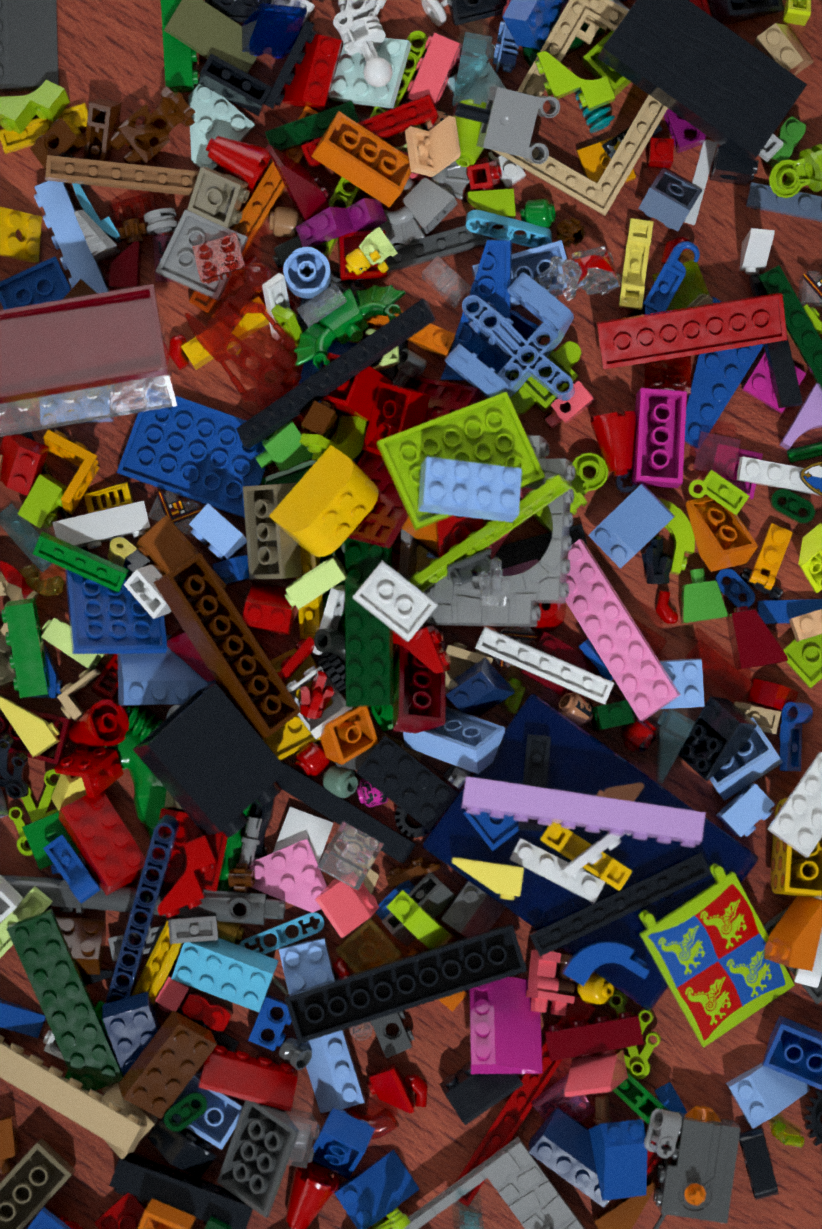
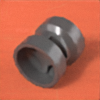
M289 1038L282 1044L279 1056L286 1062L290 1061L291 1065L297 1070H301L310 1062L312 1051L305 1046H301L296 1039Z

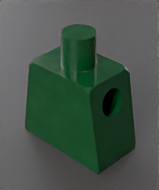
M627 700L593 707L591 719L593 731L636 722L635 712Z

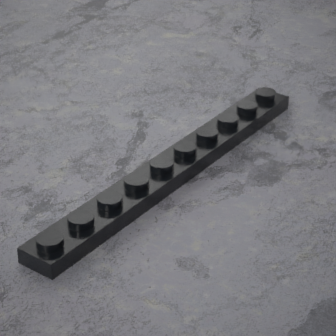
M422 298L236 429L243 446L247 449L252 448L311 407L314 401L318 402L436 319L428 302Z

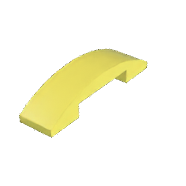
M630 219L619 307L642 310L654 221Z

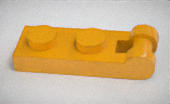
M773 523L770 524L749 577V582L754 584L758 582L764 585V588L772 589L793 532ZM761 570L768 572V576L760 574Z

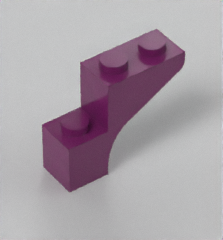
M363 198L348 208L329 207L298 225L296 230L302 247H314L348 233L371 231L385 223L387 219L380 201Z

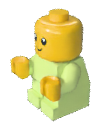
M378 227L367 235L360 244V249L357 248L346 256L347 264L345 266L350 273L353 271L356 275H360L370 268L371 265L378 264V269L381 273H384L389 269L384 261L385 258L390 255L393 257L398 253L381 228Z

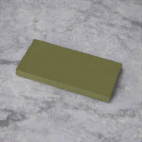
M181 0L164 29L165 32L208 59L213 54L245 73L249 72L265 44V41L203 0Z

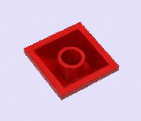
M395 1062L369 1074L370 1081L367 1082V1085L372 1095L377 1094L380 1100L409 1114L415 1112V1104Z

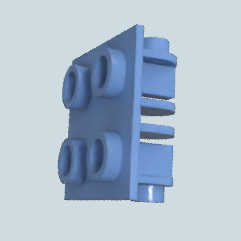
M501 21L497 42H501V44L496 43L493 64L497 65L496 72H498L499 67H502L504 72L511 73L512 69H515L516 55H518V51L513 49H519V46L516 45L506 23Z

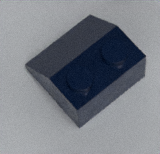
M483 658L449 682L446 696L460 712L481 716L514 694L515 690L486 658Z

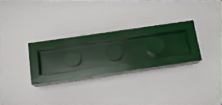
M352 101L265 131L269 145L280 152H284L321 138L339 111L358 123L359 120Z

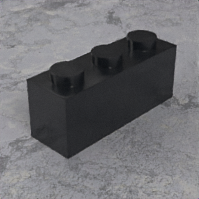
M213 54L209 56L202 68L198 81L199 84L257 116L262 112L272 90V87Z

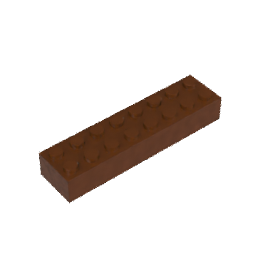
M201 553L186 559L153 582L225 695L262 739L271 736L302 712Z

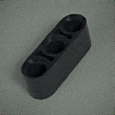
M761 1127L741 1132L739 1142L755 1200L778 1195V1187Z

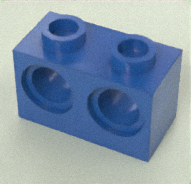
M267 994L248 1041L272 1051L275 1050L276 1046H282L286 1036L282 1031L285 1024L290 1025L292 1021L285 1001ZM273 1007L282 1008L284 1016L279 1019L274 1018L271 1014V1009ZM264 1029L273 1030L275 1038L272 1040L264 1039L262 1031Z

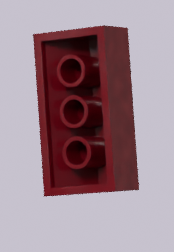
M446 641L440 642L443 651H446ZM396 644L394 649L393 731L419 733L443 726L445 724V672L434 673L405 647Z

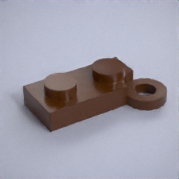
M421 856L411 860L410 865L406 867L396 866L388 871L389 874L385 876L391 888L424 873L434 872L441 868L442 865L439 861L431 863L428 857L424 859Z

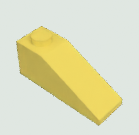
M0 696V709L33 757H37L60 741L57 737L60 733L52 722L49 724L46 720Z
M452 857L453 864L495 893L500 894V898L514 900L515 896L520 897L523 867Z

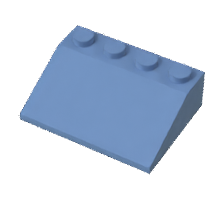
M168 647L166 653L118 654V706L182 705L200 688L216 683V679L210 682L204 680Z

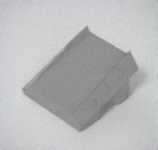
M84 210L74 212L96 262L113 258L121 253L111 238Z

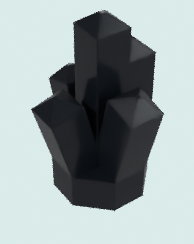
M656 536L651 539V546L646 548V551L642 554L646 584L670 583L669 573L673 560L667 553H663V539Z

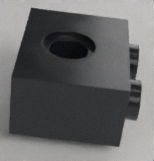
M719 146L713 158L710 180L746 186L750 179L753 180L754 174L757 173L759 160H754L749 166L731 152Z

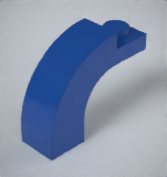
M615 941L595 942L581 948L569 959L562 970L563 974L582 986L585 985L597 967L606 963L620 964L643 979L646 978L650 971L645 968L647 963L636 956H634L633 960L630 958L634 952L633 948Z

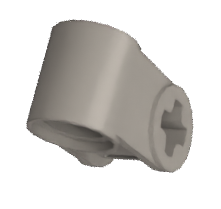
M655 1109L651 1114L647 1135L644 1139L645 1148L650 1152H657L658 1156L662 1158L670 1157L674 1153L678 1133L682 1126L681 1115L673 1111Z

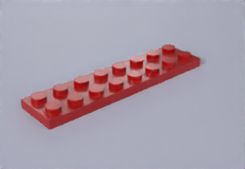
M782 293L596 322L603 370L787 340Z

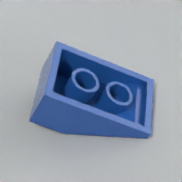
M332 1108L307 1159L349 1179L364 1155L375 1128L364 1120H357L349 1116L344 1110Z
M643 1119L602 1123L589 1129L602 1201L645 1196L647 1194V1149L644 1146L646 1133Z
M393 1149L340 1184L334 1194L356 1228L367 1229L407 1200L420 1188Z

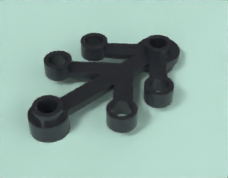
M4 734L0 737V774L2 775L0 777V787H4L7 795L11 798L19 799L28 792V785L23 780V767L28 762V757L22 752L15 754L12 758V764L14 765L12 774L8 769L9 749L14 741L11 736Z

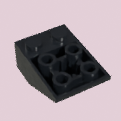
M710 696L678 750L677 755L705 781H708L746 745L757 724L729 699Z

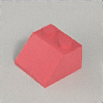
M354 869L334 879L315 899L341 938L369 919L379 908L375 897L370 894L364 885L363 879L357 875Z

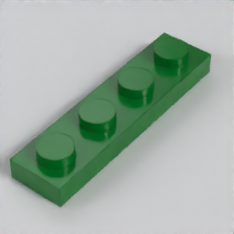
M43 531L33 552L35 556L116 592H120L129 571L124 567Z

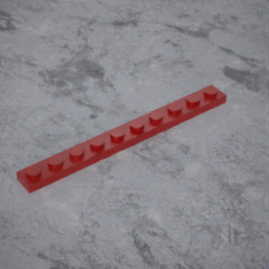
M574 995V1004L569 1003L566 1016H561L556 1024L562 1023L563 1027L571 1026L572 1021L586 1019L587 1022L595 1007L585 1003L579 996ZM546 1040L542 1045V1074H524L521 1081L524 1085L511 1093L455 1182L506 1146L522 1124L562 1059L550 1061ZM484 1181L463 1195L458 1201L468 1207Z

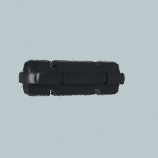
M746 567L740 574V577L746 583L749 582L752 570ZM750 582L752 587L765 595L768 593L769 597L774 600H778L783 593V589L777 585L768 590L758 582L756 584Z

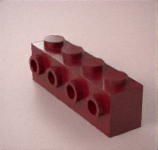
M624 1011L618 1013L619 1017L609 1018V1015L595 1017V1021L586 1023V1019L572 1021V1025L563 1027L562 1023L550 1025L549 1030H544L550 1061L642 1045L644 1042L639 1016L633 1014L632 1011Z

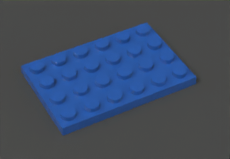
M148 386L117 473L245 518L243 486L261 485L267 466L262 469L255 457L266 449L261 441L250 449L243 446L236 428L245 423L246 420Z

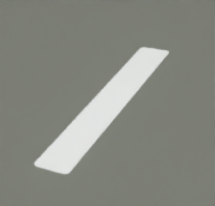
M705 139L702 145L692 182L702 192L684 223L691 225L696 223L717 146L716 142Z

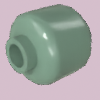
M334 765L324 773L323 786L340 798H347L356 791L358 780L353 770L339 768L337 765Z

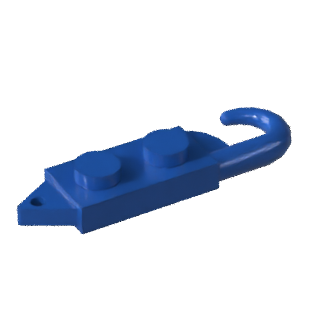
M683 241L673 248L643 303L645 314L666 311L686 275L684 265L678 261L682 251L685 249L692 250L695 256L694 262L699 260L700 251L694 243Z

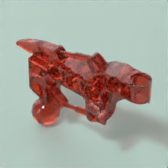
M253 263L243 273L244 284L235 296L228 295L205 326L188 312L185 313V317L196 339L215 361L220 362L229 375V379L241 394V398L244 401L257 402L258 407L263 410L292 390L301 380L302 376L293 369L298 357L294 353L296 346L293 338L266 312L265 305L250 301L255 292H263L262 285L272 278L271 270L266 265ZM246 313H262L283 339L272 357L265 360L232 334V331ZM235 341L239 344V350L235 354H230L227 351V346L230 342ZM249 356L257 358V365L254 368H248L245 364ZM225 361H234L255 378L254 387L246 390ZM269 370H273L276 374L272 382L264 380V374ZM300 414L292 419L298 430L301 429V424L304 420V417Z

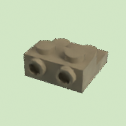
M203 166L200 168L187 210L225 228L233 227L242 218L243 212L240 211L242 203L247 201L250 191L247 190L248 183L230 174L223 175Z

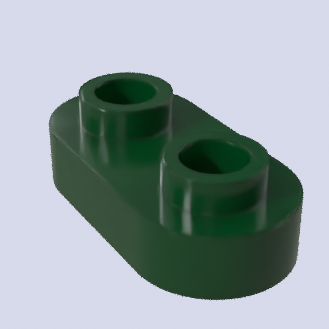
M779 489L771 496V507L776 512L799 524L808 523L815 516V508L811 502L787 489ZM780 497L786 501L783 506L778 503V498ZM800 508L805 509V516L799 515L798 510Z
M192 1092L172 1106L164 1116L166 1127L171 1131H181L203 1115L208 1107L206 1096L200 1092ZM198 1100L200 1107H193L192 1101ZM179 1114L181 1121L175 1122L173 1115Z

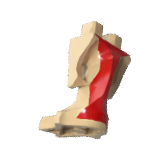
M0 561V596L8 595L11 601L36 598L37 600L39 593L27 585L24 576L10 564ZM4 623L0 629L5 638L6 632H8L7 623Z

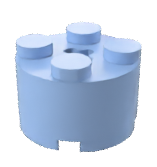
M312 247L298 248L292 252L284 263L283 273L285 281L294 295L310 299L326 292L331 281V270L328 259L319 250ZM305 269H310L311 274L309 277H305Z

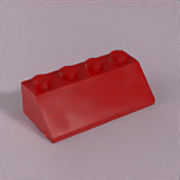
M216 1045L201 1066L199 1088L291 1112L298 1081V1070L288 1063L279 1065L272 1063L270 1059L265 1057L257 1059L249 1057V1054L246 1052L236 1051L234 1053L227 1051L223 1046Z

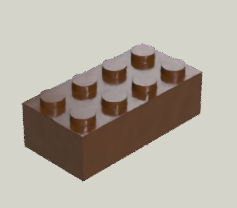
M173 1010L118 1084L122 1098L162 1119L217 1044L212 1032Z

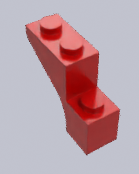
M434 626L418 630L409 642L393 631V644L405 647L434 673L438 674L450 670V658L447 652L443 651L440 644L442 642L441 635Z
M206 835L183 844L187 855V867L183 876L159 904L158 913L160 916L166 914L167 918L180 914L179 909L188 905L189 909L203 904L201 900L206 898L196 871L200 870L202 874L214 869L213 864L218 862L209 838Z

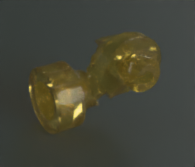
M35 564L25 566L19 570L24 576L27 585L37 593L49 597L60 595L63 592L64 580L62 577L55 576L41 581L39 580L41 573Z

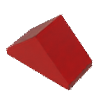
M754 678L747 701L782 711L786 703L796 702L799 692L780 684Z

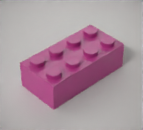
M640 388L636 393L635 412L637 417L631 485L643 483L645 486L678 488L683 483L686 391Z

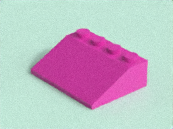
M507 977L469 989L471 1074H542L540 1012L531 1011L532 998L526 997V992L529 990L528 980Z

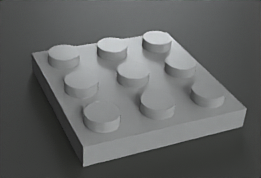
M184 210L155 272L219 301L248 238L188 210Z

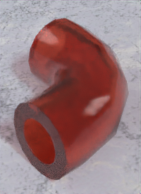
M353 1106L342 1109L349 1116L357 1120H364L375 1128L371 1139L381 1138L399 1127L398 1121L387 1108H384L375 1115L369 1116L360 1114Z

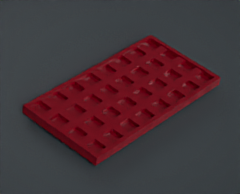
M410 377L405 386L406 388L431 395L425 419L421 424L477 403L482 395V392L476 387L420 377ZM365 451L357 466L377 486L378 499L372 510L347 538L390 548L409 515L383 457Z

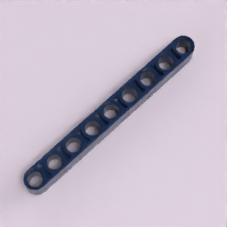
M163 816L154 829L106 1003L116 1001L117 999L114 997L116 995L122 999L132 995L179 830V822L173 816ZM161 826H168L172 832H164ZM155 848H162L166 854L158 853ZM149 869L157 870L159 875H153ZM144 890L150 891L153 896L145 895ZM138 912H144L147 915V917L143 918L139 916ZM132 933H138L141 938H135ZM126 954L133 955L135 959H129ZM120 975H126L129 980L122 979Z

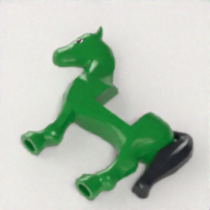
M128 730L124 736L126 738L119 744L99 747L117 750L122 770H129L134 783V804L137 816L147 830L151 840L154 829L159 822L161 808L165 806L166 788L133 750L141 742L140 735L134 736L132 735L133 731ZM275 797L263 806L254 801L244 811L247 817L262 819L258 837L260 842L255 850V858L267 855L264 839L273 817ZM242 829L228 838L217 889L219 891L234 890V887L229 886L228 874L230 869L236 868V863H238L243 843L241 842L243 837L241 834Z

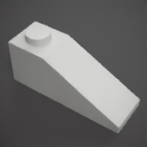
M750 229L741 245V271H745V274L755 275L764 271L775 230Z

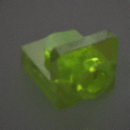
M509 677L507 682L515 689V693L506 698L504 705L508 706V712L516 714L526 688L521 686L522 681Z

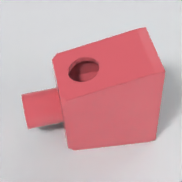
M579 380L574 384L575 394L571 399L562 401L557 398L551 404L554 410L544 417L551 428H554L562 420L565 423H569L596 401ZM566 403H570L571 409L565 413L562 407Z

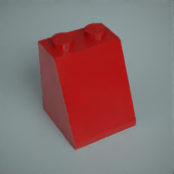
M328 353L327 356L330 363L339 357V355ZM368 366L320 401L323 400L347 415L358 416L369 423L379 381L393 384V382L371 366Z
M253 582L245 602L242 618L248 628L291 636L296 605L292 607L286 599V587Z

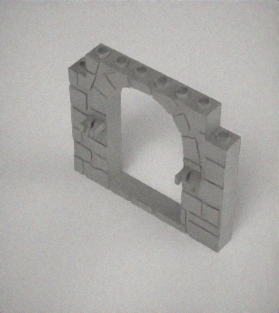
M527 436L545 478L525 488L537 490L545 484L548 478L558 474L565 478L571 486L572 480L575 478L573 463L567 459H546L549 455L547 440L541 436ZM569 489L548 504L553 521L552 539L546 553L537 564L524 573L512 576H473V581L461 586H454L451 579L448 580L447 576L423 592L437 603L438 606L422 625L537 627V621L540 620L541 616L538 603H565L566 597L569 595V585L566 582L567 574L570 572L568 550L571 549L572 545L571 537L569 536V526H572L573 516L570 512V504L574 500L573 489ZM401 529L399 574L405 579L410 580L411 576L416 572L418 540Z
M519 1137L508 1143L410 1215L408 1218L411 1223L404 1228L419 1229L488 1178L525 1229H585L540 1165L528 1153V1149Z

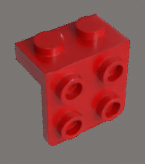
M78 746L72 754L63 758L54 767L57 774L82 777L87 796L91 798H96L124 774L117 750L106 749L105 747Z

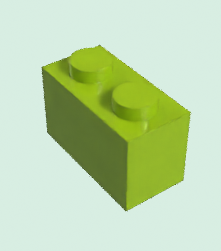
M39 474L18 515L40 529L53 526L52 522H55L58 518L57 512L60 507H63L61 498L68 487L49 474Z

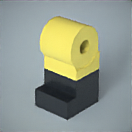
M116 537L110 542L108 559L110 562L129 570L125 578L126 581L136 569L150 564V560L125 538Z

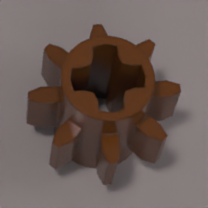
M573 217L570 221L564 219L557 227L556 232L558 236L556 238L562 240L563 245L568 248L571 244L577 246L584 238L585 232L583 229L585 226L581 225L580 221Z
M137 218L123 221V228L118 229L122 242L126 241L128 246L134 241H139L140 244L144 243L143 237L148 236L145 223L140 224V220Z
M236 863V868L229 870V886L234 887L236 892L247 893L248 887H254L255 870L250 869L247 863Z

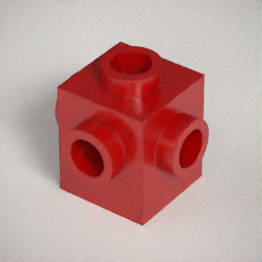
M488 157L477 159L474 165L467 167V177L470 181L471 190L480 188L481 191L493 190L494 185L501 183L502 171L500 165H497V160L489 161Z

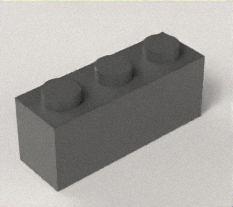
M432 872L428 873L408 894L433 919L456 897ZM392 912L383 919L382 923L407 947L417 938Z

